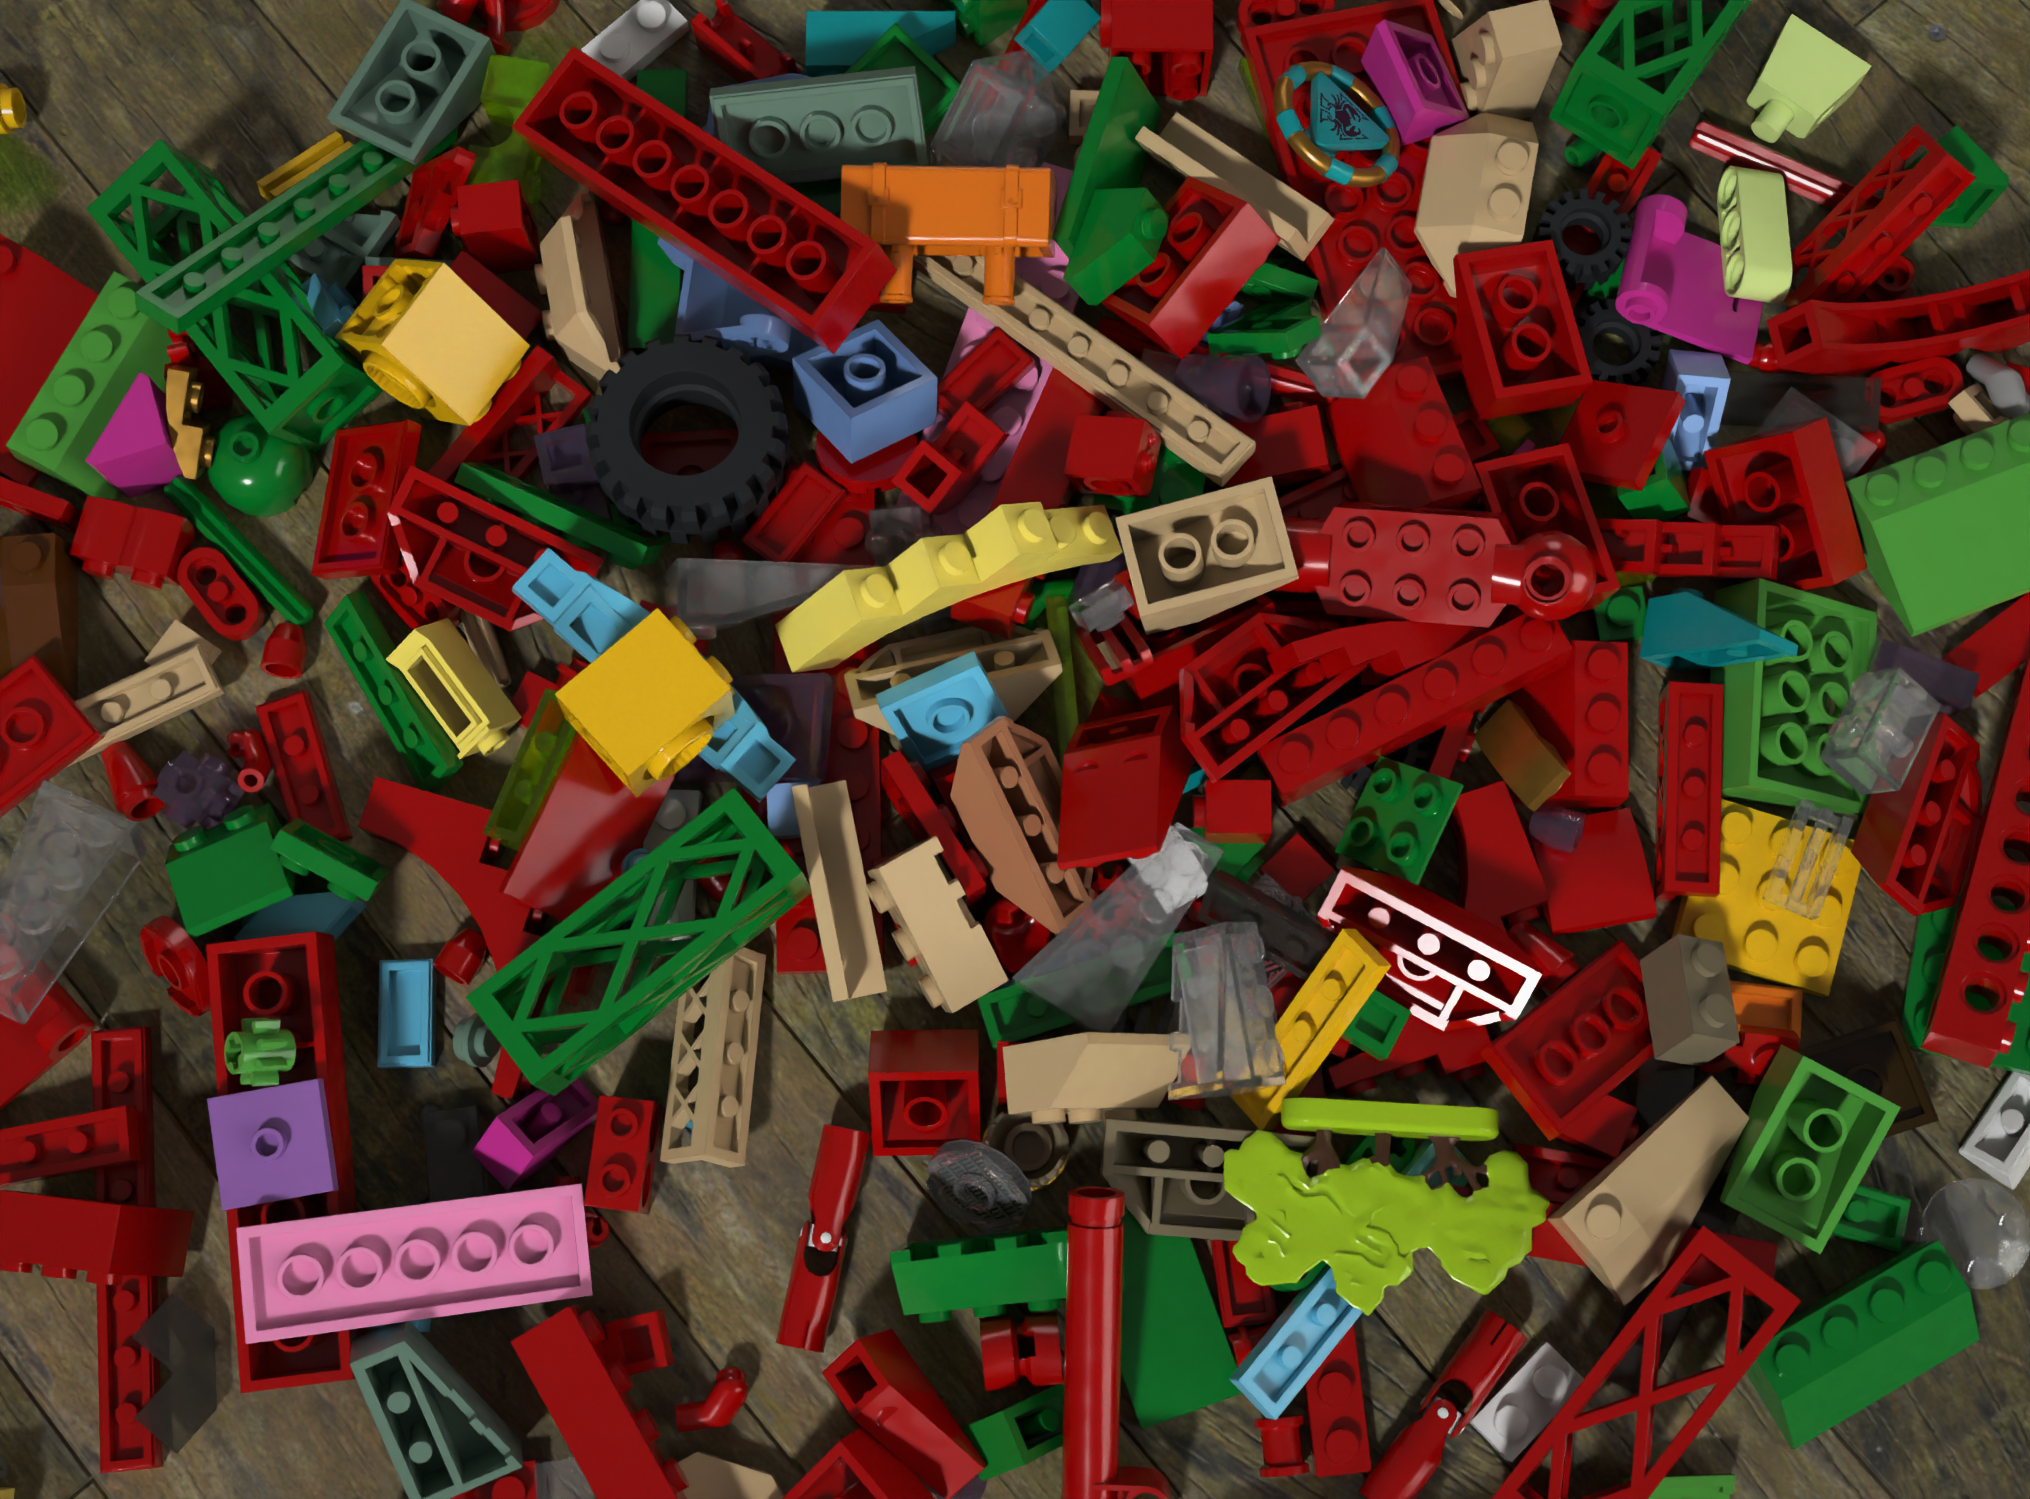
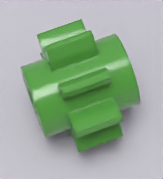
M268 1017L243 1018L241 1020L242 1031L231 1032L225 1042L224 1059L228 1071L231 1074H241V1085H278V1072L291 1070L295 1062L296 1043L293 1034L287 1029L280 1030L279 1019H268Z

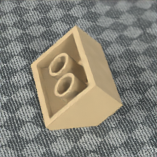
M1084 1032L1002 1047L1008 1115L1031 1114L1032 1124L1065 1122V1114H1068L1069 1124L1102 1121L1101 1114H1104V1122L1105 1118L1137 1120L1136 1111L1159 1107L1195 1047L1194 1035Z

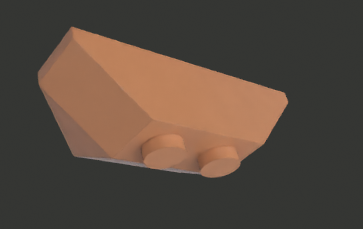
M1005 715L998 716L962 742L950 797L979 857L988 871L996 891L1054 934H1061L1095 906V892L1090 889L1093 868L1081 866L1065 870L1059 869L1057 856L1062 770L1047 739L1023 726L1013 723V720Z

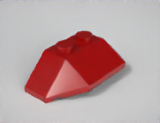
M410 465L387 511L413 586L509 632L545 620L512 592V586L548 547L574 570L586 572L593 577H596L604 561L603 558Z
M1259 612L1179 670L1181 740L1212 783L1218 781L1367 667L1366 664L1327 679L1320 661L1316 660L1282 674L1274 675L1267 658L1269 654L1291 642L1340 628L1338 623L1322 620L1315 622L1299 617Z
M1946 713L1936 715L1880 768L1851 849V853L1875 883L1913 916L1955 906L1972 856L1983 815L1981 780L1975 762L1980 760V745Z
M1342 866L1317 914L1322 927L1326 930L1331 945L1342 929H1356L1392 965L1375 990L1412 1011V1015L1442 1031L1481 1026L1497 1021L1517 1020L1543 973V970L1496 925L1419 885L1391 874Z

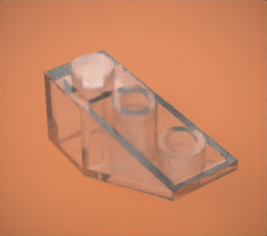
M1380 248L1320 327L1321 336L1310 341L1295 360L1322 396L1364 399L1393 361L1412 283L1387 248Z

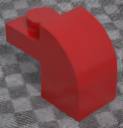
M965 401L934 442L922 439L892 478L891 482L929 514H945L959 504L984 477L980 474L1010 434L973 403Z

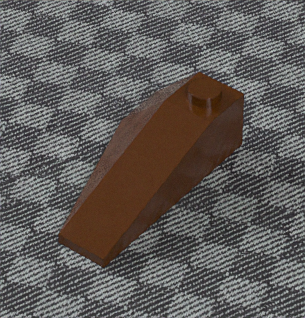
M57 533L3 536L0 538V680L32 655H36L73 700L77 701L78 560L69 555L71 545Z

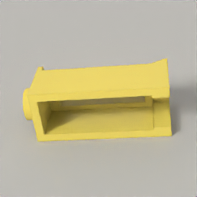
M449 618L415 628L386 658L389 663L401 670L460 750V753L457 755L459 759L480 751L484 756H488L499 750L510 740L507 731L522 717Z

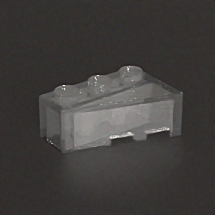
M1222 922L1173 935L1171 1000L1176 1003L1180 1002L1179 1031L1170 1033V1050L1178 1052V1081L1169 1083L1168 1100L1233 1096L1286 1084L1283 1071L1284 1054L1278 1043L1273 1016L1274 998L1268 988L1263 960L1265 948L1258 932L1257 922Z

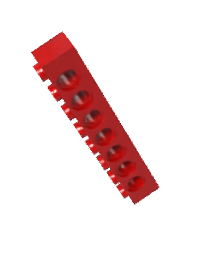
M2030 653L2018 679L1920 1047L1985 1068L1990 1066L1999 1052L2003 1054L2009 1052L2016 1030V1023L2007 1020L2011 1003H2021L2029 978V973L2021 971L2020 968L2024 953L2030 954V814L2021 810L2017 802L2026 801L2030 803ZM2014 848L2021 851L2026 856L2028 862H2016L2010 859L2004 849ZM2003 896L2008 898L2014 904L2016 910L2005 911L1998 908L1993 903L1991 897ZM1990 944L1995 946L2001 952L2003 960L1986 958L1980 952L1978 945ZM1977 993L1982 995L1989 1002L1991 1009L1982 1011L1973 1008L1967 1002L1965 994Z

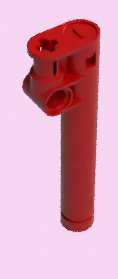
M1100 1186L1070 1189L1068 1191V1214L1070 1219L1067 1223L1061 1499H1133L1141 1493L1154 1494L1159 1499H1171L1170 1484L1164 1474L1158 1470L1149 1467L1119 1466L1124 1222L1122 1217L1125 1214V1193L1116 1188Z

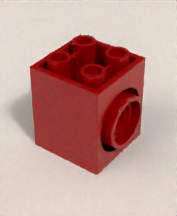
M1100 0L1099 45L1102 49H1109V60H1111L1112 56L1128 57L1152 96H1169L1179 101L1191 100L1197 96L1206 97L1213 55V0Z

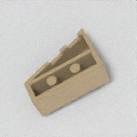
M1539 0L1487 12L1449 41L1461 81V90L1471 117L1483 112L1519 120L1533 116L1563 45L1549 0Z
M937 836L914 844L868 870L867 873L872 882L865 885V888L879 913L882 914L888 910L896 923L898 930L892 932V937L903 957L907 961L915 957L925 977L919 979L918 983L933 1008L941 1005L945 1012L954 1013L1009 980L981 924L978 921L975 922L962 899V896L966 894L957 878L951 879L938 856V853L944 850Z

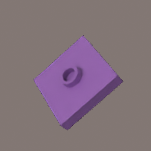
M323 1079L307 1080L207 1099L222 1211L339 1190Z

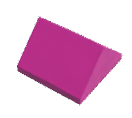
M1385 19L1378 23L1366 47L1361 63L1375 94L1387 106L1397 126L1400 147L1432 137L1470 119L1433 36Z
M141 372L137 375L85 460L114 488L129 498L163 489L174 477L183 475L173 450L168 429L166 394L149 376Z

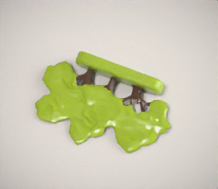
M1287 1098L1281 1100L1282 1125L1289 1130L1316 1132V1142L1304 1153L1289 1150L1271 1132L1257 1129L1250 1137L1243 1140L1239 1150L1229 1149L1224 1153V1190L1256 1213V1219L1245 1225L1239 1240L1233 1246V1254L1246 1267V1275L1254 1283L1261 1286L1298 1283L1304 1273L1313 1269L1321 1261H1324L1332 1268L1333 1279L1336 1282V1293L1352 1307L1361 1310L1367 1316L1384 1299V1289L1388 1285L1398 1286L1414 1271L1413 1253L1419 1248H1429L1440 1259L1442 1267L1453 1280L1479 1294L1488 1295L1505 1279L1508 1268L1520 1264L1525 1255L1532 1251V1228L1546 1220V1210L1550 1205V1201L1531 1188L1528 1164L1517 1152L1501 1150L1489 1155L1484 1164L1476 1167L1460 1157L1454 1150V1145L1458 1141H1487L1498 1136L1499 1111L1490 1108L1326 1098ZM1335 1133L1376 1136V1153L1370 1158L1360 1159L1351 1165L1340 1164L1331 1144V1135ZM1391 1137L1430 1139L1435 1147L1436 1162L1421 1175L1410 1176L1396 1172L1390 1164ZM1318 1160L1317 1176L1310 1178L1306 1174V1167L1310 1161ZM1449 1166L1453 1167L1454 1175L1461 1176L1462 1172L1464 1173L1473 1189L1471 1196L1467 1198L1462 1197L1453 1189L1449 1183L1447 1172ZM1439 1172L1442 1183L1431 1187L1429 1180L1432 1174ZM1476 1173L1487 1174L1489 1179L1488 1187L1482 1188L1476 1180Z

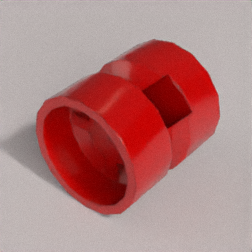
M1057 1311L1026 1314L1022 1323H1015L1011 1316L979 1318L985 1391L1017 1388L1021 1379H1027L1033 1387L1063 1384ZM1018 1343L1035 1344L1036 1356L1019 1359Z

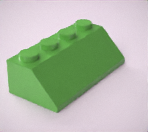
M116 271L110 276L6 444V447L17 460L84 496L100 497L114 501L120 492L85 460L139 372L149 376L166 394L164 366L165 364L172 363L167 353V346L173 345L166 327L136 309L135 292L143 286ZM197 346L199 356L203 357V352Z

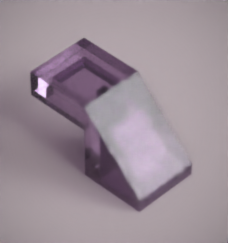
M585 424L534 435L543 481L549 493L611 520L607 498L602 491L589 457L590 450L585 437Z

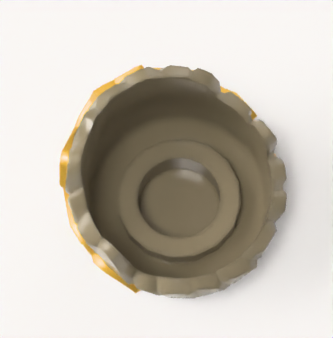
M1008 1109L1006 1112L1002 1111L997 1116L994 1124L990 1123L982 1139V1144L999 1151L1021 1170L1029 1183V1192L1039 1190L1051 1184L1062 1173L1069 1157V1138L1062 1122L1032 1124L1031 1114L1008 1115ZM982 1147V1153L984 1152L986 1154L983 1155L982 1158L986 1156L989 1157V1159L984 1160V1162H987L989 1160L993 1161L987 1164L986 1166L988 1167L992 1164L996 1165L995 1167H992L989 1170L999 1168L1000 1170L993 1172V1174L1002 1171L1003 1174H1000L996 1177L999 1178L1004 1175L1006 1176L1005 1178L999 1181L1002 1182L1004 1180L1009 1179L1010 1181L1003 1183V1185L1013 1183L1014 1185L1009 1186L1010 1188L1016 1186L1017 1189L1015 1190L1022 1191L1018 1187V1185L1007 1175V1173L995 1162V1160L984 1149L988 1151L991 1150ZM991 1151L990 1154H993V1153L996 1154V1156H993L994 1158H996V1157H1001V1159L997 1160L998 1162H1000V1161H1002V1160H1005V1161H1006L1005 1163H1002L1001 1166H1003V1165L1009 1163V1162H1008L1006 1159H1004L1002 1156H1000L999 1154H997V1153ZM1010 1164V1166H1007V1167H1005L1004 1169H1008V1168H1010V1167H1013V1165ZM1014 1168L1013 1170L1008 1171V1173H1011V1172H1014V1171L1017 1172V1173H1015V1174H1013V1175H1011V1176L1014 1177V1176H1016V1175H1019L1020 1177H1018V1178H1016V1179H1014V1180L1017 1181V1180L1021 1179L1022 1182H1019L1018 1184H1022V1183H1023L1024 1186H1022V1188H1025L1024 1191L1027 1192V1188H1026L1025 1182H1024L1023 1178L1021 1177V1175L1019 1174V1172H1018L1015 1168Z

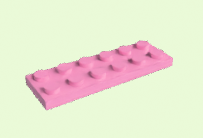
M582 1183L236 1228L246 1344L593 1295Z

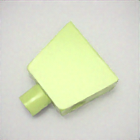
M1792 14L1774 42L1746 99L1749 106L1760 112L1751 125L1753 133L1759 139L1768 143L1776 142L1785 129L1798 138H1806L1854 93L1872 66Z

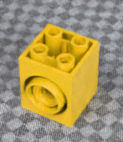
M396 258L334 337L363 364V369L379 387L395 399L410 406L422 418L471 426L473 422L480 420L489 411L492 405L491 398L503 382L510 380L518 372L522 363L520 359L530 347L515 330L444 262Z
M658 608L555 693L566 720L636 798L657 780L662 781L671 777L691 762L710 742L714 732L735 715L732 697L735 691L730 685L733 678L714 656L711 655L705 660L693 645L697 641L696 637L679 617L675 615L668 620Z

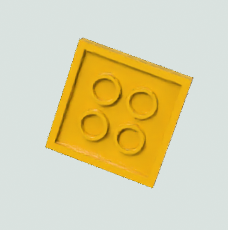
M1721 799L1720 894L1716 898L1682 896L1672 937L1682 934L1722 942L1727 968L1786 987L1803 989V992L1821 998L1829 996L1862 866L1851 853L1854 840Z

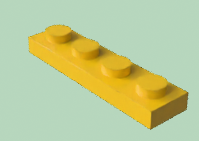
M1342 929L1228 1092V1095L1259 1130L1269 1131L1277 1127L1281 1121V1100L1297 1098L1392 966L1356 929Z

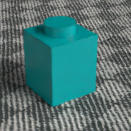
M1048 0L1017 34L1014 40L1050 74L1100 20L1101 16L1093 9L1090 0Z

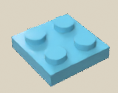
M975 651L876 694L882 714L911 761L916 759L925 773L958 759L962 742L996 717L1005 715L1012 719Z

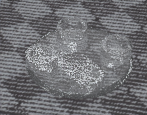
M1979 1178L1958 1179L1941 1187L1929 1199L1922 1214L1921 1226L1917 1232V1242L1939 1240L1968 1288L1989 1289L2008 1282L2024 1266L2030 1252V1224L2021 1204L2005 1188L1994 1182Z

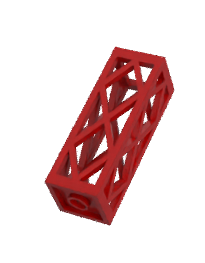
M1702 1226L1492 1499H1547L1530 1485L1528 1480L1551 1451L1548 1499H1569L1575 1432L1637 1411L1631 1480L1576 1499H1648L1801 1300L1708 1228ZM1703 1255L1731 1276L1670 1298ZM1746 1287L1774 1310L1740 1352L1744 1292ZM1730 1291L1724 1364L1657 1387L1664 1314ZM1644 1332L1639 1393L1582 1412ZM1715 1384L1650 1468L1655 1405Z

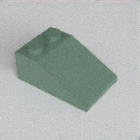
M400 0L326 119L330 124L417 165L478 107L502 67L489 37L412 0Z

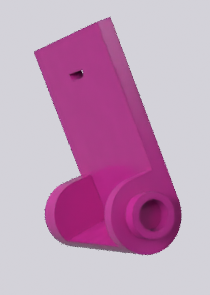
M1662 194L1643 198L1638 203L1635 212L1632 237L1629 240L1630 247L1625 257L1615 302L1617 311L1632 323L1644 325L1748 365L1753 359L1763 302L1727 296L1723 283L1721 245L1684 231L1688 211L1680 200Z

